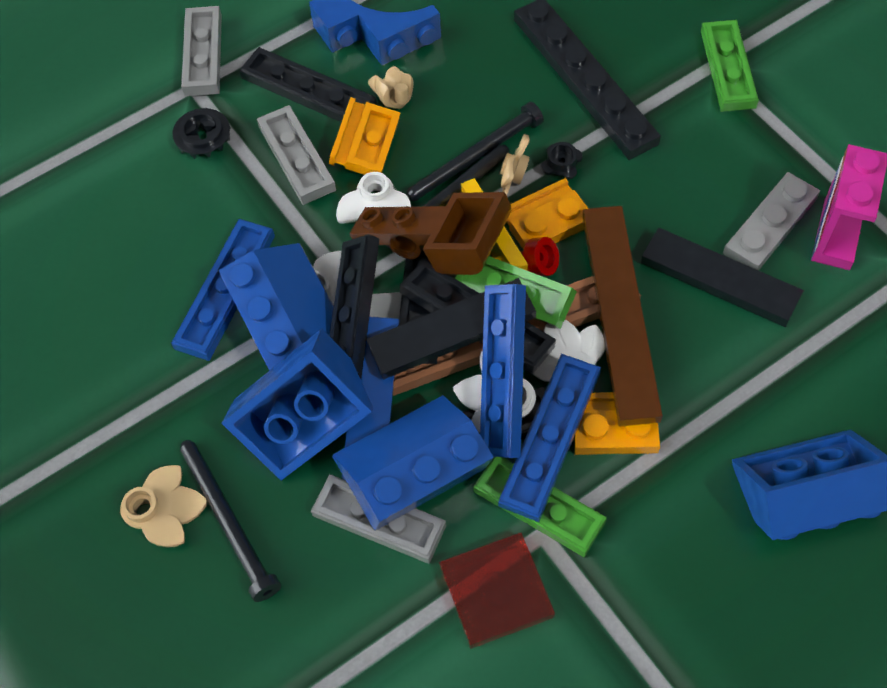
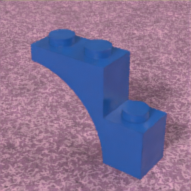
M312 0L309 2L313 27L332 53L362 39L379 63L384 65L441 38L440 13L434 5L409 12H382L366 8L352 0Z

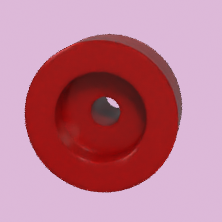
M549 237L532 238L526 242L521 254L528 264L527 271L540 276L553 275L559 265V251L556 243Z

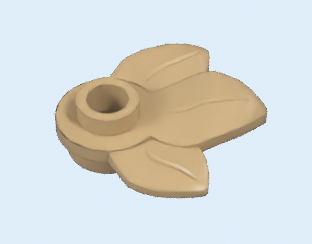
M524 134L514 155L507 153L500 170V174L503 175L501 187L503 188L502 192H505L506 195L511 183L520 185L530 157L523 153L529 143V135Z
M164 466L152 471L142 487L133 488L125 494L121 502L120 513L123 520L129 526L142 529L150 543L162 547H176L185 542L182 524H187L196 519L205 509L207 499L196 490L180 486L182 481V469L180 466ZM150 504L147 512L141 515L137 514V510L141 505Z

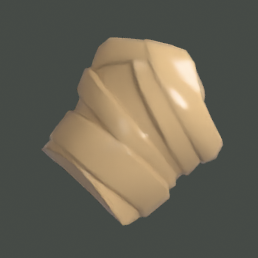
M393 66L387 70L383 79L377 75L371 77L368 85L378 95L385 107L401 109L409 102L412 96L414 82L411 74L404 73L398 67Z

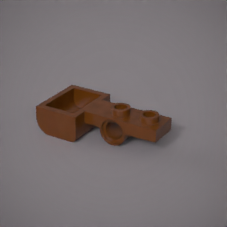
M505 192L453 193L446 206L365 207L349 234L352 239L367 234L373 235L380 239L379 245H389L397 255L407 259L419 257L422 250H424L434 270L441 274L476 275L482 271L511 213V204Z

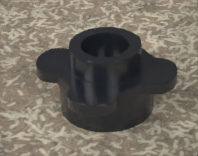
M558 142L550 145L547 148V160L541 164L543 173L547 175L554 173L557 176H563L567 180L575 178L577 175V163L582 161L581 151L567 142Z

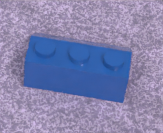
M300 243L252 250L218 270L269 371L320 329H323L330 336L334 305Z
M320 329L236 397L221 424L280 480H283L369 415L373 410V406L352 359L323 329Z
M444 395L332 455L374 531L484 470L494 458L472 420Z
M851 429L732 459L733 469L754 522L772 540L792 539L799 533L818 528L831 529L837 527L841 522L857 518H874L879 516L881 512L887 511V455Z

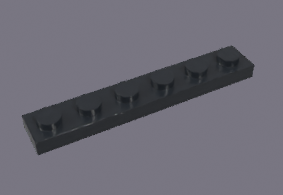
M536 0L514 11V21L628 160L659 145L661 135L546 0Z

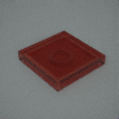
M522 533L439 562L470 649L552 619L555 616Z

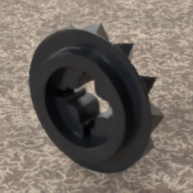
M209 108L195 109L178 119L173 128V140L182 154L189 153L194 159L199 154H205L210 158L212 151H223V144L230 141L231 128L227 118L221 112ZM201 126L207 136L204 140L199 138L198 132H200L199 127Z

